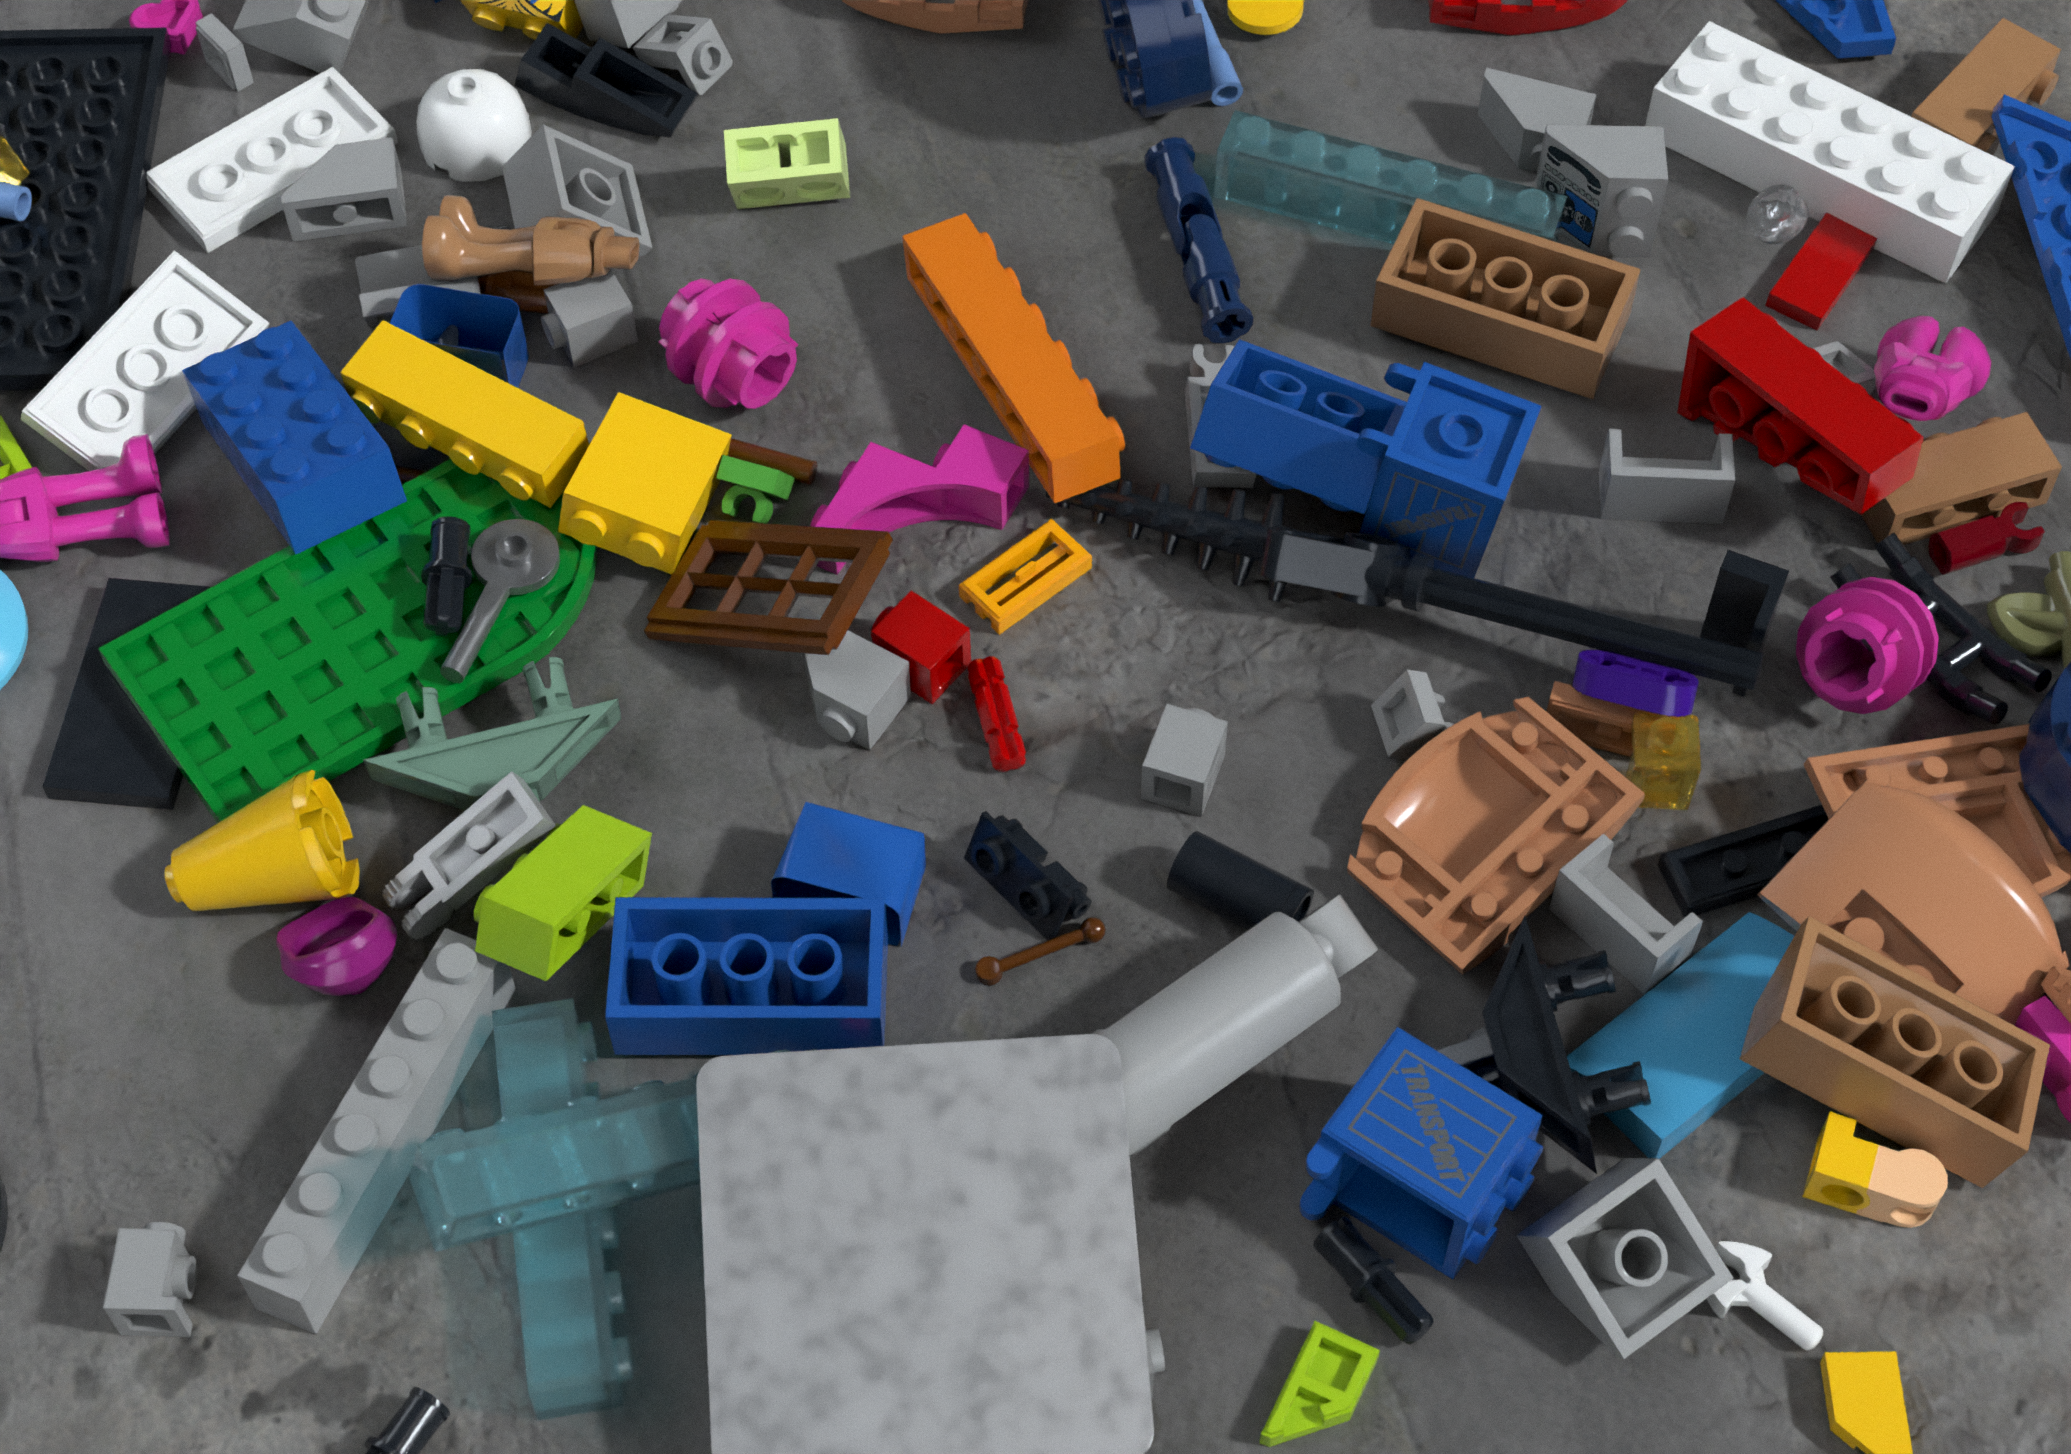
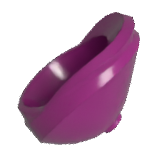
M352 896L332 900L294 920L277 933L276 945L280 951L281 968L293 980L321 994L341 996L363 993L385 971L392 958L397 940V929L389 916L359 898Z

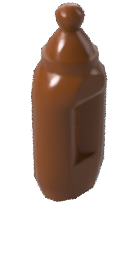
M519 270L488 274L478 279L481 294L509 298L517 303L519 311L548 314L544 289L557 285H534L533 272Z

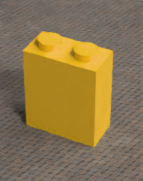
M618 392L563 492L558 532L571 536L583 544L595 545L632 559L639 565L653 567L673 574L720 482L716 476L722 455L728 456L732 434Z

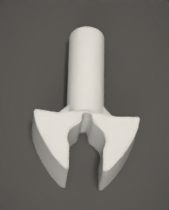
M1720 1241L1718 1243L1716 1251L1722 1261L1736 1269L1740 1274L1739 1280H1731L1707 1298L1709 1305L1719 1318L1722 1319L1731 1306H1749L1806 1351L1813 1349L1823 1336L1822 1327L1766 1284L1763 1271L1767 1268L1772 1254L1764 1249L1744 1243Z

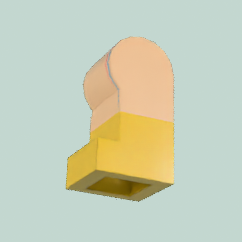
M1830 1111L1816 1141L1802 1197L1899 1227L1913 1228L1927 1222L1934 1213L1948 1186V1175L1943 1164L1934 1155L1924 1150L1910 1148L1896 1151L1853 1137L1857 1120Z

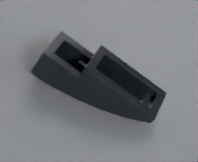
M549 23L544 26L521 59L514 84L517 88L544 102L577 116L618 129L671 138L689 111L698 94L602 38H599L594 47L591 48Z

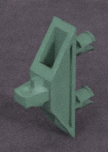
M549 657L550 688H545L534 661L526 664L522 669L535 713L534 719L447 739L438 703L439 696L437 690L432 687H422L424 718L422 719L418 718L408 693L405 691L396 698V702L400 708L409 748L365 759L363 762L371 780L464 811L511 771L525 780L540 802L621 720L619 700L613 699L576 709L573 708L563 670V660L558 657Z

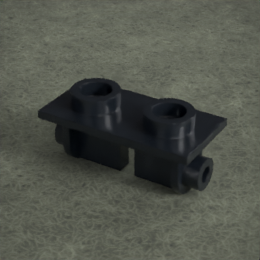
M987 811L981 813L964 859L1047 941L1056 938L1065 915L1068 914L1072 919H1078L1090 908L1092 900L1086 895L1088 892L1087 886L1083 882H1078L1058 861L1044 867L1041 863L1045 861L1048 852L1023 829V825L1017 819L1008 820L1004 815L994 819Z

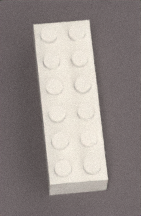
M1710 21L1654 87L1645 126H1661L1664 128L1666 147L1819 222L1827 212L1878 238L1874 249L1945 284L1998 213L2015 167Z

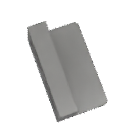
M422 245L359 256L355 259L361 290L359 298L363 317L368 327L378 326L382 320L390 323L401 294L412 285L425 284L481 294L478 276L464 277L457 280H435L429 277L424 267Z

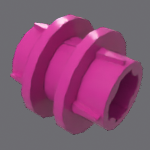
M698 279L690 282L678 290L662 314L659 325L660 337L662 339L658 343L666 349L667 369L682 383L695 385L696 393L712 407L727 408L741 403L745 408L756 409L766 405L777 397L787 385L794 372L797 362L795 348L798 344L789 337L788 317L773 303L761 302L760 295L744 280L727 279L716 284L708 279Z
M1867 577L1847 582L1808 610L1798 628L1796 656L1803 678L1818 697L1839 710L1867 714L1887 710L1926 680L1936 663L1939 636L1932 613L1916 593L1893 580ZM1861 639H1865L1873 651H1868L1861 642Z

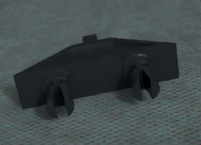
M1524 916L1482 1014L1485 1027L1467 1034V1040L1437 1049L1436 1051L1543 1115L1539 1130L1597 1174L1592 1141L1587 1125L1591 1124L1590 1117L1639 1105H1651L1646 1079H1643L1640 1061L1633 1062L1632 1065L1599 1072V1074L1579 1077L1578 1071L1571 1072L1554 1012L1558 1011L1557 1004L1606 992H1616L1611 967H1608L1605 950L1557 965L1547 966L1545 960L1538 961L1528 923Z

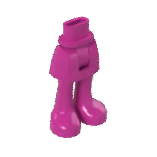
M1916 316L1900 321L1887 329L1878 345L1874 374L1876 378L1875 386L1880 401L1891 412L1906 419L1928 421L1944 417L1947 413L1956 409L1962 401L1975 396L1984 388L1991 370V360L1985 345L1971 330L1964 326L1954 327L1945 338L1939 355H1935L1933 353L1940 332L1938 321L1931 316Z
M143 434L127 439L123 443L120 460L105 468L75 474L43 476L37 467H33L1 479L0 558L36 562L57 561L60 556L59 546L76 542L115 538H134L148 548L170 546L168 518L164 502L160 496L162 494V485L149 436ZM140 496L123 506L87 513L58 516L56 507L87 501Z

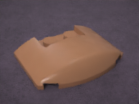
M1529 697L1513 700V706L1516 711L1482 718L1480 711L1466 717L1441 732L1414 753L1394 773L1368 809L1361 823L1364 831L1360 837L1356 859L1351 854L1349 857L1347 873L1462 975L1503 947L1508 942V935L1521 924L1524 916L1527 918L1554 892L1559 870L1602 834H1605L1612 840L1645 797L1643 791Z
M2030 724L1809 757L1804 763L1805 770L1828 819L1865 780L1883 781L1882 786L1909 790L1927 796L1955 811L1978 827L2016 863L2041 898L2059 890L2071 880V853L2059 843L2027 795L2021 778L2019 754L2027 744Z
M1865 780L1757 894L1796 932L1802 922L1810 916L2015 1025L2023 1008L2038 1000L2044 994V988L2041 986V983L2051 968L2056 966L2067 969L2070 966L2066 951L2061 950L2055 924L2044 901L2016 863L1991 838L1971 822L1941 803L1920 793L1882 786L1883 781Z

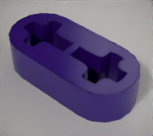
M1584 650L1578 654L1572 687L1576 691L1593 698L1655 714L1682 717L1692 713L1699 681L1694 675L1677 668L1603 650Z

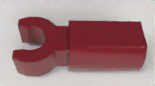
M2014 502L2008 504L2002 510L1999 517L1994 518L1993 515H1989L1933 533L1928 544L1929 555L1940 573L1945 575L1999 558L2006 550L2014 553L2031 552L2039 546L2045 531L2042 526L2034 527L2031 530H2022L2015 525L2023 522L2029 507L2026 502Z

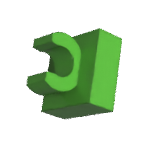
M722 455L716 478L733 486L723 497L722 511L727 515L736 517L741 501L746 497H753L756 502V509L753 513L752 521L767 524L773 513V504L769 496L788 501L795 478L777 469Z

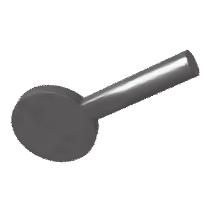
M525 519L505 520L488 527L476 539L471 553L472 565L476 577L485 588L440 668L441 675L448 681L453 683L463 682L509 595H522L536 591L545 586L555 576L560 564L559 546L551 531L543 525Z

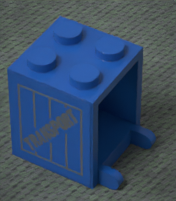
M1427 362L1423 363L1420 371L1400 363H1392L1389 365L1384 376L1385 382L1395 389L1410 394L1393 436L1375 429L1365 428L1360 432L1356 445L1362 452L1383 460L1359 532L1380 536L1409 546L1411 559L1416 554L1432 557L1434 559V568L1474 578L1542 406Z
M1397 1027L1322 1129L1319 1140L1308 1153L1306 1171L1314 1179L1300 1198L1299 1210L1306 1219L1319 1220L1324 1217L1332 1204H1334L1453 1280L1467 1259L1476 1265L1479 1264L1498 1233V1228L1494 1224L1504 1207L1514 1212L1529 1191L1535 1178L1530 1172L1543 1150V1146L1535 1142L1543 1115Z

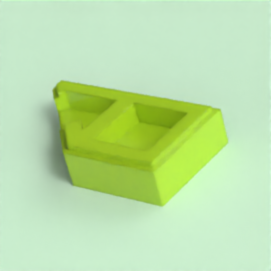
M1314 1321L1261 1432L1259 1443L1271 1447L1350 1421L1378 1361L1380 1350Z

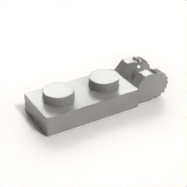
M511 771L413 855L414 860L395 876V879L390 880L389 884L385 885V889L382 890L384 893L382 896L391 909L395 908L398 910L399 908L404 909V907L410 906L413 902H416L417 898L422 897L431 890V887L434 888L415 905L414 909L409 910V913L404 915L405 918L402 920V927L411 939H423V937L430 936V933L435 932L436 928L441 927L451 919L453 909H459L556 825L525 780Z

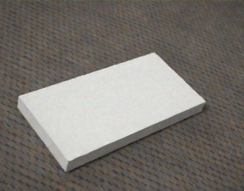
M331 67L147 171V188L203 249L209 253L283 210L281 194L335 145L393 137L394 144H397L398 141L395 129Z
M174 250L22 410L21 420L88 471L105 468L117 463L120 460L123 443L132 436L147 434L155 454L196 410L195 402L182 370L201 362L213 353L223 352L257 336L263 330L268 329L269 322Z

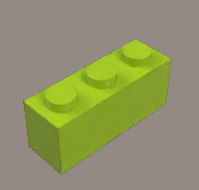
M582 805L563 824H555L556 826L549 831L545 840L532 852L522 854L516 860L512 870L495 885L489 884L481 892L473 914L474 920L478 922L475 951L547 981L614 916L615 897H633L644 886L652 837L651 832Z

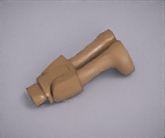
M451 195L444 196L439 216L430 215L427 217L422 239L424 267L428 276L435 280H457L464 277L519 270L533 272L534 285L570 283L580 281L585 277L595 278L607 275L611 268L632 269L639 258L640 251L638 237L615 236L612 227H601L596 222L586 219L546 216L541 218L535 226L523 228L492 229L479 226L472 205L467 198Z

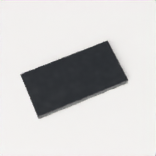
M108 578L42 786L48 799L174 809L183 774L105 665L98 648L211 587Z

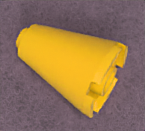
M314 770L299 773L174 849L171 854V864L167 865L164 871L165 881L172 898L178 903L184 902L192 911L331 900L353 895L359 887L358 858L346 861L343 841L352 839L353 835L341 802L325 777L313 780L316 772Z

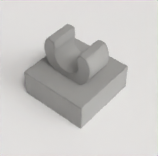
M1407 669L1371 705L1388 758L1408 760L1427 742L1454 725L1450 722H1444L1440 708L1446 703L1444 696L1433 692L1427 672Z

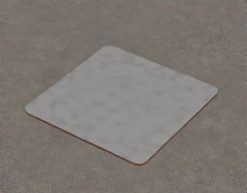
M1098 1034L727 1055L715 1057L703 1065L697 1076L696 1088L712 1454H1145L1154 1437L1121 1058L1117 1047L1111 1040Z

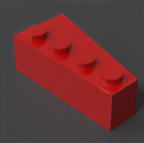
M1744 297L1690 332L1677 410L1678 414L1691 421L1703 416L1715 423L1713 424L1714 434H1732L1733 442L1741 437L1758 447V458L1775 468L1785 462L1797 468L1801 482L1860 515L1914 477L1924 437L1907 420L1892 413L1870 396L1863 386L1852 382L1825 361L1815 349L1807 347L1781 327L1771 315L1763 313Z

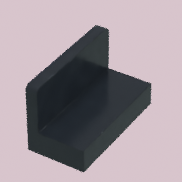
M1728 550L1717 577L1700 637L1762 653L1789 570ZM1734 685L1732 693L1744 697L1747 689Z

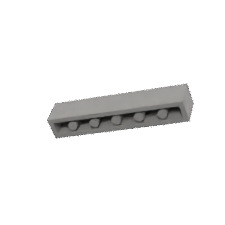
M447 928L443 930L237 1276L255 1309L311 1333H318L516 990L510 967L476 952L475 939Z

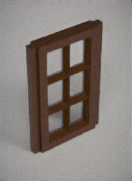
M710 520L707 525L700 527L647 616L649 623L644 633L652 640L829 655L832 649H838L890 555L888 548L893 539L888 531ZM717 554L747 555L736 576L707 573ZM767 557L800 559L789 579L756 577ZM819 561L852 563L841 583L808 581ZM697 588L727 590L716 611L685 609ZM747 592L780 594L768 615L735 613ZM799 596L831 598L820 620L787 617Z

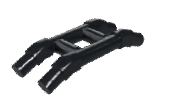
M1895 532L1874 545L1877 552L1890 568L1891 572L1889 574L1894 581L1916 593L1932 615H1935L1960 638L1959 641L1937 656L1936 663L1926 678L1939 690L1938 695L1949 705L1967 715L1974 714L1993 725L1999 724L2005 718L2008 711L2007 703L1983 691L1982 686L1970 681L1960 672V670L1978 657L1983 658L1981 662L1992 672L2010 682L2017 681L2036 692H2041L2047 688L2052 678L2051 670L2028 659L2026 654L2014 649L2004 639L1999 640L1934 582V577L1923 568L1916 556L1912 557ZM1851 563L1830 576L1838 589L1849 581L1862 579Z

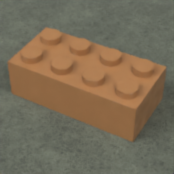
M1417 198L1376 280L1370 326L1594 399L1631 314L1641 269Z

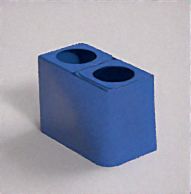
M425 284L412 285L403 291L390 324L506 382L501 360H503L508 383L517 388L519 387L529 359V352L519 307L515 301L509 298ZM449 325L457 326L459 347L435 342Z
M805 802L771 880L772 897L885 898L888 944L897 946L900 940L902 947L926 869L924 833Z

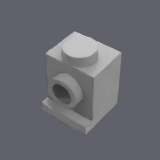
M151 1222L144 1225L143 1229L119 1228L103 1309L120 1335L191 1337L193 1323L182 1305L184 1299H190L194 1294L197 1282V1263L195 1257L190 1256L184 1246L186 1231L182 1227L167 1222Z

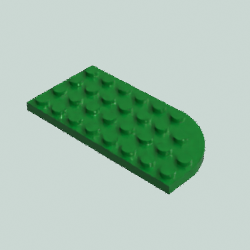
M449 459L403 484L406 502L298 554H295L292 548L287 546L98 649L105 665L214 820L218 823L299 773L314 770L316 772L313 780L325 777L329 782L361 764L363 760L369 759L405 739L406 734L401 712L396 702V698L401 693L407 691L418 718L422 719L424 718L422 687L435 688L438 692V703L441 716L443 717L523 672L522 669L526 664L532 661L536 664L549 654L564 638L583 609L594 581L597 565V546L583 544L571 536L558 532L563 493L551 508L532 498L526 501L520 500L508 493L499 481L481 472L476 475L467 473ZM452 516L466 521L471 528L468 540L467 567L471 570L472 582L464 591L462 626L460 630L448 633L446 637H440L435 635V631L426 629L423 623L426 585L422 582L421 571L424 565L429 563L432 522L437 518ZM525 519L543 525L551 531L559 546L560 564L555 576L545 586L536 591L522 595H509L463 682L453 683L448 681L441 675L440 668L485 588L476 577L472 565L471 553L476 539L488 527L505 520Z

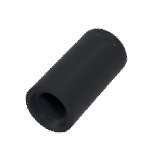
M1199 831L1193 832L1185 841L1174 860L1167 879V889L1246 930L1274 912H1282L1296 921H1300L1307 916L1314 896L1313 889Z

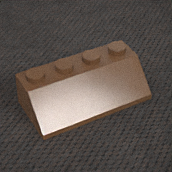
M1808 916L1800 925L1754 1006L1740 1060L1845 1116L1857 1120L1860 1124L1907 1149H1920L1934 1155L1943 1164L1945 1169L1983 1188L2029 1150L2050 1044Z

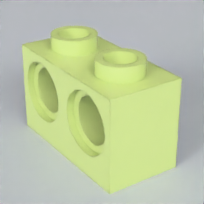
M838 118L724 130L727 184L737 209L850 198L846 144Z

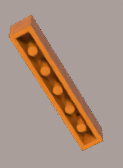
M964 213L903 235L907 279L1015 444L1029 450V465L1054 504L1120 479L1119 452L1125 450V440L1118 422L1113 416L1107 418L1104 416L1098 406L1097 396L1090 381L1087 378H1078L1072 369V362L1061 340H1052L1047 332L1046 323L1039 307L1035 303L1028 305L1022 296L1020 283L1011 267L1003 268L998 261L996 249L989 234L985 231L979 233L968 215Z

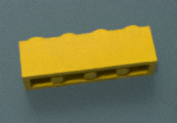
M382 320L340 372L347 393L369 422L376 424L382 421L399 430L403 437L413 445L422 449H427L430 446L448 455L465 472L473 475L481 472L499 481L508 493L520 500L526 501L532 498L551 508L566 489L589 446L582 420Z

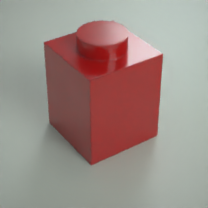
M912 590L895 607L889 606L878 615L872 626V643L909 661L911 691L930 704H933L949 688L971 662L970 628Z

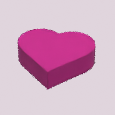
M161 0L160 3L143 4L136 8L130 15L129 23L131 28L167 27L171 42L170 52L185 55L197 34L195 22L202 19L203 16L198 0Z

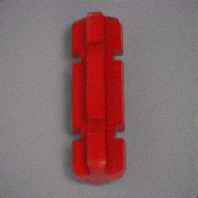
M995 656L974 659L968 665V679L972 693L976 697L975 704L985 741L989 744L990 749L988 752L992 766L998 772L1019 769L1026 762V750L1022 736L1017 730L1019 725L1008 686L1003 680L1005 675L1001 661Z

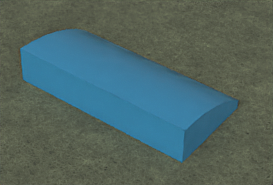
M1748 912L1567 1056L1571 1072L1578 1071L1579 1077L1599 1074V1072L1632 1065L1633 1062L1640 1061L1643 1079H1646L1651 1105H1639L1604 1114L1648 1158L1660 1159L1764 1074L1763 1071L1740 1060V1055L1754 1006L1793 940L1794 935L1758 915Z

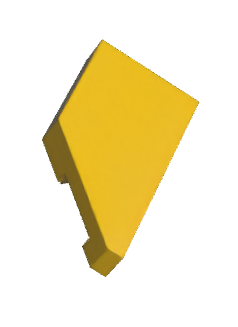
M1825 1352L1820 1360L1830 1430L1852 1449L1858 1447L1865 1454H1913L1897 1352Z

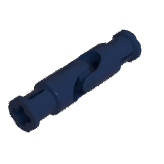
M1166 138L1148 149L1144 163L1147 171L1156 178L1159 187L1157 190V201L1175 251L1181 256L1184 265L1183 277L1189 295L1193 302L1200 306L1203 314V319L1201 320L1203 335L1213 343L1223 344L1232 342L1249 332L1253 326L1254 318L1251 310L1240 299L1238 293L1240 278L1227 245L1223 240L1222 230L1204 179L1196 174L1194 169V149L1184 138Z

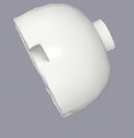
M461 69L445 74L430 85L418 106L417 136L420 149L427 164L434 170L435 165L448 170L451 179L461 182L485 181L503 175L502 166L531 137L532 130L529 115L518 91L498 74L483 69Z

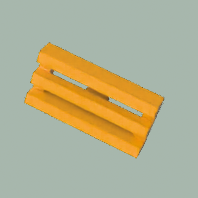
M1051 518L959 584V597L966 604L972 602L975 605V612L983 620L988 617L991 620V628L1000 635L1092 568V555ZM1056 542L1058 544L1057 547H1055L1053 550L1048 552L1046 555L1041 557L1036 562L1030 561L1028 564H1026L1021 569L1016 571L1015 577H1013L1011 580H1009L1004 585L999 587L997 590L992 592L990 595H987L985 593V591L990 589L996 583L1001 581L1003 578L1008 576L1010 573L1015 571L1017 568L1022 566L1024 563L1029 561L1031 558L1036 556L1038 553L1043 551L1052 543Z

